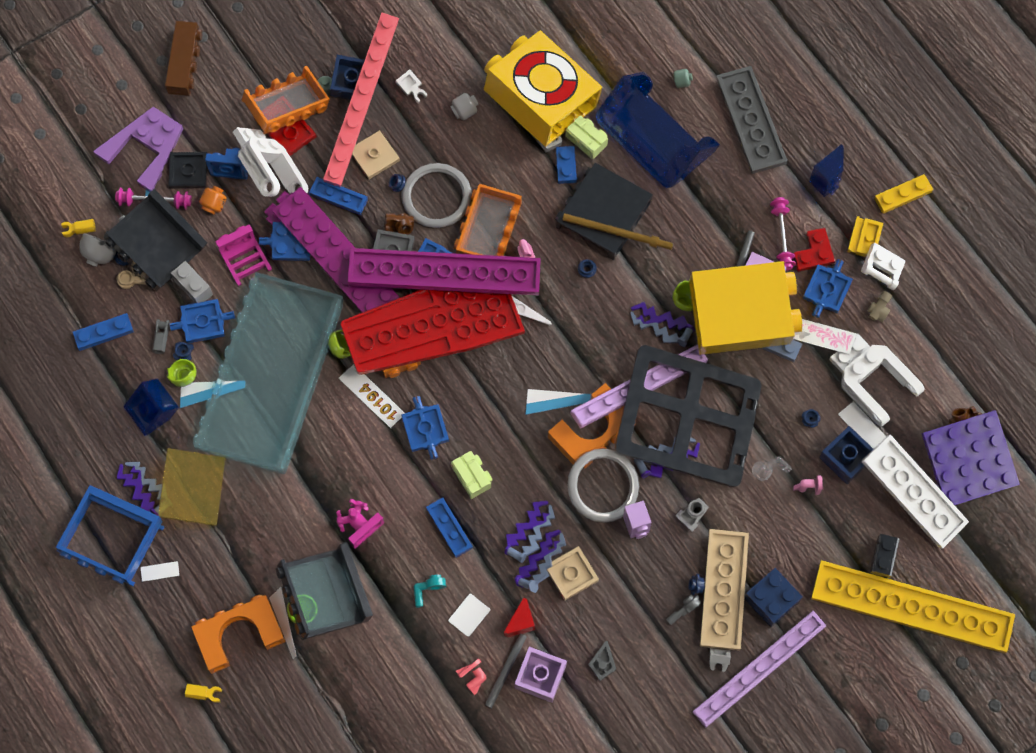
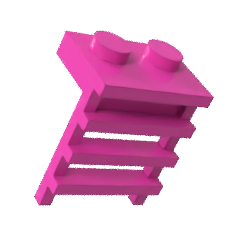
M250 225L241 226L235 232L229 235L225 234L215 241L238 287L242 285L240 279L264 267H267L268 271L272 270L254 237ZM257 249V253L232 265L230 264V261ZM262 258V262L238 274L235 273V270Z

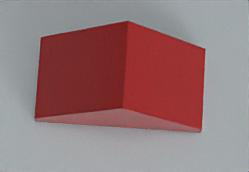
M526 598L522 599L504 631V636L507 638L535 630Z

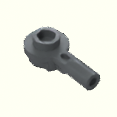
M691 594L683 600V607L673 612L666 619L668 623L672 625L681 616H685L701 603L698 599L699 596Z

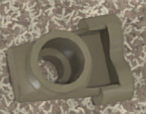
M886 291L881 292L877 302H872L867 310L870 313L868 318L873 321L879 320L883 323L890 312V309L885 306L891 300L892 295Z

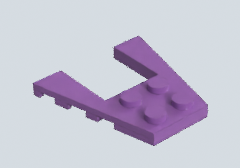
M152 107L94 150V155L110 164L133 137L158 154L137 180L140 186L151 192L162 176L164 166L170 159V152L175 148L183 131V126L155 107Z

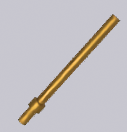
M566 213L563 216V221L647 243L650 247L657 248L658 246L672 250L674 244L661 240L657 236L642 235Z

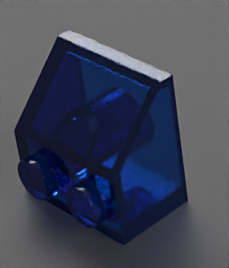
M842 144L813 168L809 182L823 197L829 193L831 195L835 193L839 188L838 184L842 180L844 146Z
M158 378L141 382L123 406L144 436L169 421L179 409Z

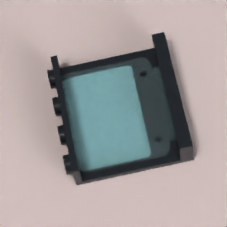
M347 542L340 544L333 551L288 563L285 562V559H282L278 563L276 574L278 579L282 581L283 595L285 598H288L289 612L295 618V629L297 634H300L302 640L368 622L373 616Z

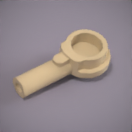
M124 270L117 276L118 285L124 289H129L134 284L146 285V280L143 277L135 276L131 271Z

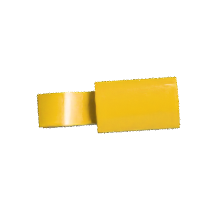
M94 219L76 221L72 224L70 222L61 223L63 228H69L68 231L62 232L66 238L71 237L75 233L78 235L96 232Z
M187 684L185 697L200 700L208 698L214 703H219L220 699L214 698L213 694L215 692H222V689L216 686L208 689L207 686Z

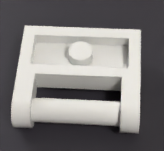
M874 243L870 246L861 272L865 275H871L886 284L889 289L895 290L898 286V279L905 260ZM873 266L889 274L891 277L889 278L881 272L877 271L873 268Z

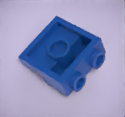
M240 148L226 149L225 155L220 153L206 154L205 161L210 175L247 180L248 172L238 157Z

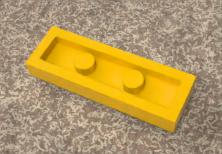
M925 174L875 195L874 199L884 214L932 193L933 188Z

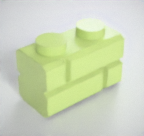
M579 116L566 129V137L591 159H594L608 144L607 134L601 129L597 130L589 118L584 119L582 116Z
M469 451L453 460L451 467L470 498L473 499L491 488L492 478L487 470L483 471L481 468L482 461L477 454L474 456L472 451Z

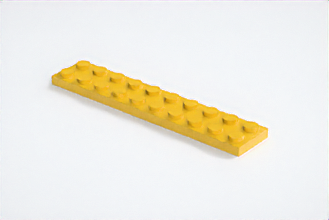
M822 560L820 561L811 597L815 601L1005 654L1008 651L1015 614Z

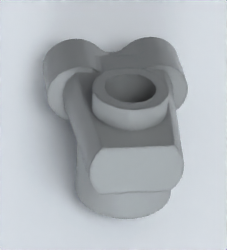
M697 498L690 502L684 511L680 510L676 517L693 532L698 526L697 522L709 507L700 498ZM700 507L701 512L696 514L694 509Z

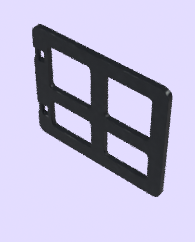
M643 345L637 350L615 443V450L621 455L729 487H736L741 483L745 459L762 387L761 382L747 375ZM649 362L689 373L690 377L684 400L648 390L644 387ZM704 378L734 386L744 391L739 416L699 404ZM747 399L753 401L751 410L746 409ZM640 403L652 405L680 415L672 454L635 444L631 441ZM695 419L734 430L735 435L727 470L687 458ZM735 455L741 456L739 465L733 464Z

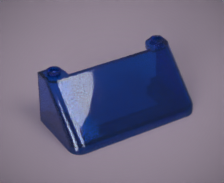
M644 71L622 76L598 109L596 120L665 188L674 187L711 156L720 144L709 136L703 137L697 142L648 95L652 90L653 83Z

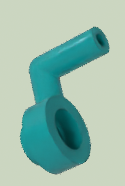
M441 575L429 576L430 579L426 580V582L415 584V606L417 608L423 607L422 590L446 588L445 578H442Z

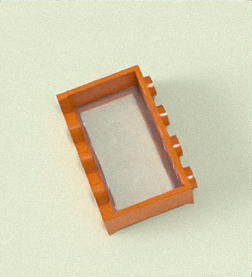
M308 66L303 68L302 75L296 77L292 72L288 74L286 82L280 83L276 78L272 81L270 88L265 89L263 85H258L255 94L250 95L248 89H245L242 96V102L246 104L264 131V134L275 132L286 125L290 126L301 119H308L316 113H323L327 109L330 100Z
M479 184L477 190H473L471 196L473 202L471 206L468 205L465 214L467 219L466 222L461 224L460 239H456L454 249L456 254L504 256L522 204V196Z

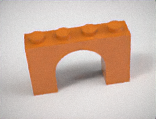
M606 383L603 384L591 395V400L611 390V388ZM624 406L605 416L608 422V429L599 438H581L563 420L548 431V438L574 465L577 459L586 452L594 449H607L611 442L613 444L616 443ZM593 460L586 464L583 468H587L593 462Z
M257 595L251 598V601L248 603H238L232 607L233 609L227 612L219 611L214 614L213 618L198 620L192 626L201 653L211 674L230 666L221 640L224 630L233 622L243 620L253 623L258 628L267 650L286 642L266 595Z

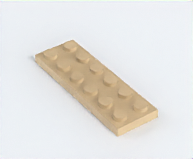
M709 529L700 647L738 651L741 649L749 533Z

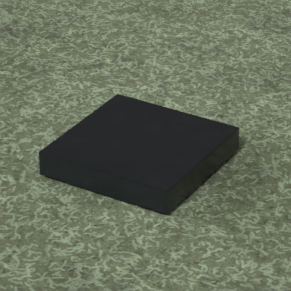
M170 152L169 189L206 188L207 164L205 160L208 153Z

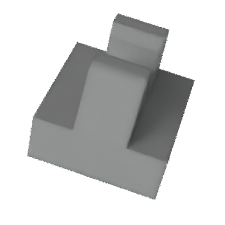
M710 648L709 661L711 670H714L715 665L719 663L722 664V671L725 672L728 665H730V650Z

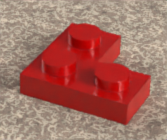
M820 228L807 231L806 236L810 249L794 252V260L798 272L814 269L818 264L821 266L833 265L835 259L826 229Z

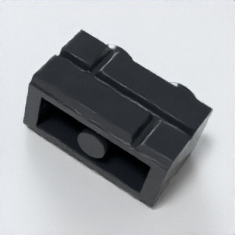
M885 534L878 536L869 574L890 579L899 538Z

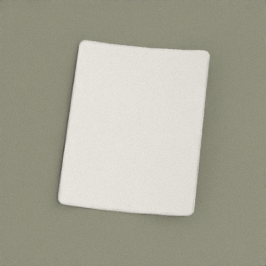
M469 594L448 621L465 635L470 636L489 613L490 608L472 594Z

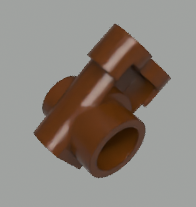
M394 213L385 214L384 231H398V233L406 235L413 231L414 216H408L405 213L399 215Z
M974 406L967 409L957 408L952 411V418L949 419V423H956L981 415L982 413L978 412Z

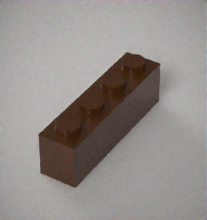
M176 21L165 84L168 94L190 96L191 89H194L193 73L197 71V62L195 60L196 57H199L200 53L198 42L202 40V30L199 29L197 22Z

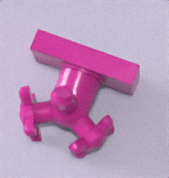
M350 499V506L354 508H350L348 516L342 517L340 510L336 512V522L341 532L345 531L344 524L348 523L355 529L356 532L348 539L350 544L356 549L384 524V520L379 513H376L367 521L360 514L361 510L368 511L367 503Z

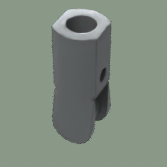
M157 319L152 348V352L155 354H165L170 320L163 322ZM160 329H165L164 333H163V332H159V330H160Z

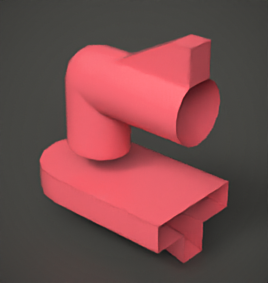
M478 658L470 665L456 670L457 675L462 678L481 662ZM480 667L472 671L476 677L466 684L473 695L477 694L480 685L486 680V675Z

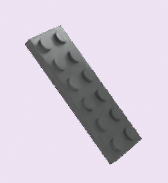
M748 66L717 75V83L751 173L754 174L786 165L787 158L752 67Z

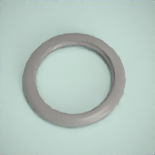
M434 163L418 168L407 178L405 187L402 189V203L405 211L409 216H414V221L426 227L440 228L454 224L466 214L467 207L471 204L472 192L469 181L458 169L447 164ZM431 172H443L451 175L458 181L462 189L463 197L459 208L455 213L443 219H430L422 216L414 208L411 201V191L415 182L423 175Z
M601 448L586 452L577 459L568 476V493L572 504L584 517L596 522H612L622 518L625 506L634 504L638 497L639 480L635 467L624 455L611 449ZM599 458H607L619 463L627 472L630 483L629 494L623 505L614 511L606 513L596 512L587 507L580 499L577 489L580 471L590 461Z

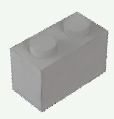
M186 261L171 272L177 285L195 303L204 302L213 295L210 286Z

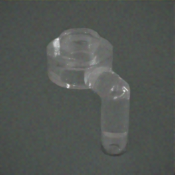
M776 457L769 462L759 460L753 465L752 474L758 480L764 481L771 476L774 467L779 466L785 472H790L791 466L781 457Z

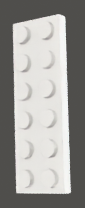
M888 435L861 461L940 549L944 548L969 522L891 435Z

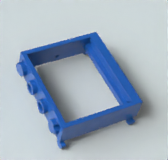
M89 485L56 548L57 552L60 553L59 555L65 559L70 560L73 558L78 560L77 564L82 567L88 568V566L95 568L94 571L102 576L108 574L113 576L112 580L120 584L126 582L134 587L135 582L132 579L158 529L163 531L165 527L161 525L163 521L160 516ZM92 501L149 527L125 574L67 549Z

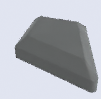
M605 641L588 664L599 681L616 671L608 641Z

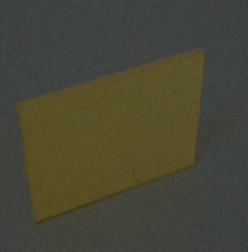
M168 448L158 516L216 526L225 457Z

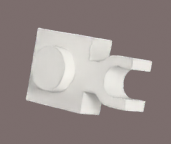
M408 70L396 80V84L407 96L411 93L414 95V100L418 104L420 103V99L417 97L418 94H422L425 98L427 97V93L418 88L422 83L411 70Z

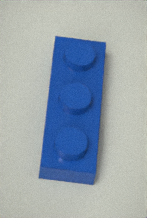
M316 177L309 191V195L358 215H361L368 201V197L342 186L339 187L324 182L319 177Z
M126 313L73 331L77 347L81 351L128 335L134 331L129 316Z
M444 498L426 507L455 558L473 549Z

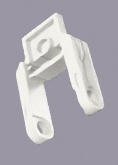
M237 127L233 131L241 145L238 157L263 196H276L280 190V184L267 163L271 164L285 189L290 194L295 192L297 184L308 193L306 181L281 144L274 139H266L265 134L258 129ZM269 182L272 184L270 192L267 191V184Z
M859 334L856 336L850 354L837 351L829 359L842 373L841 388L880 427L885 425L890 418L886 411L860 385L863 380L879 368L880 364L916 397L925 390L919 379L887 346L872 345L870 347Z

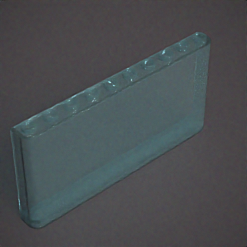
M256 272L254 278L250 279L249 293L244 296L243 310L238 313L237 327L231 332V344L225 349L224 357L226 358L224 363H221L219 366V377L213 383V394L206 402L205 409L207 411L205 416H202L200 419L199 427L201 428L199 433H196L194 436L193 445L196 450L285 474L329 348V336L335 331L343 307V296ZM225 381H245V388L220 396Z

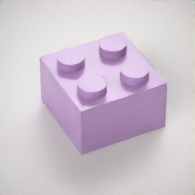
M529 647L516 679L515 689L552 703L567 661Z

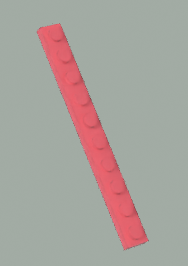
M381 13L324 175V182L339 187L342 185L399 21L397 17Z

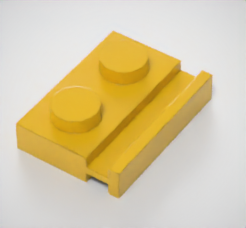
M857 216L847 252L867 257L871 244H878L883 223L866 218L862 219Z

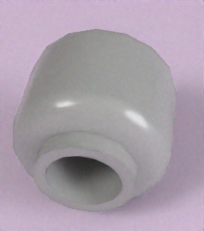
M463 93L452 100V106L450 107L457 119L466 120L477 113L476 106L479 104L474 95L470 97L469 94Z

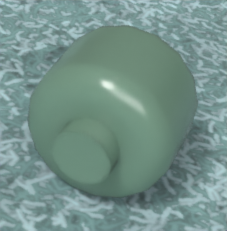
M688 69L674 71V82L677 88L690 86L693 76L692 73H689Z
M322 76L317 81L327 96H329L332 78Z

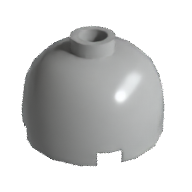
M86 233L81 237L79 249L82 256L87 259L86 263L97 267L98 263L107 264L114 259L117 251L114 248L108 247L104 240Z

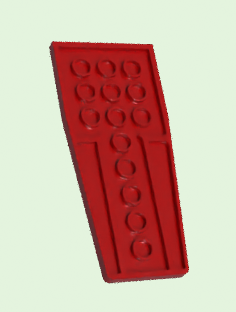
M422 289L341 322L344 338L356 372L359 375L470 351L525 334L512 295L500 293Z

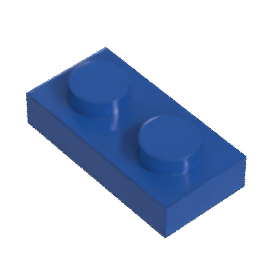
M556 147L558 184L577 183L575 147Z

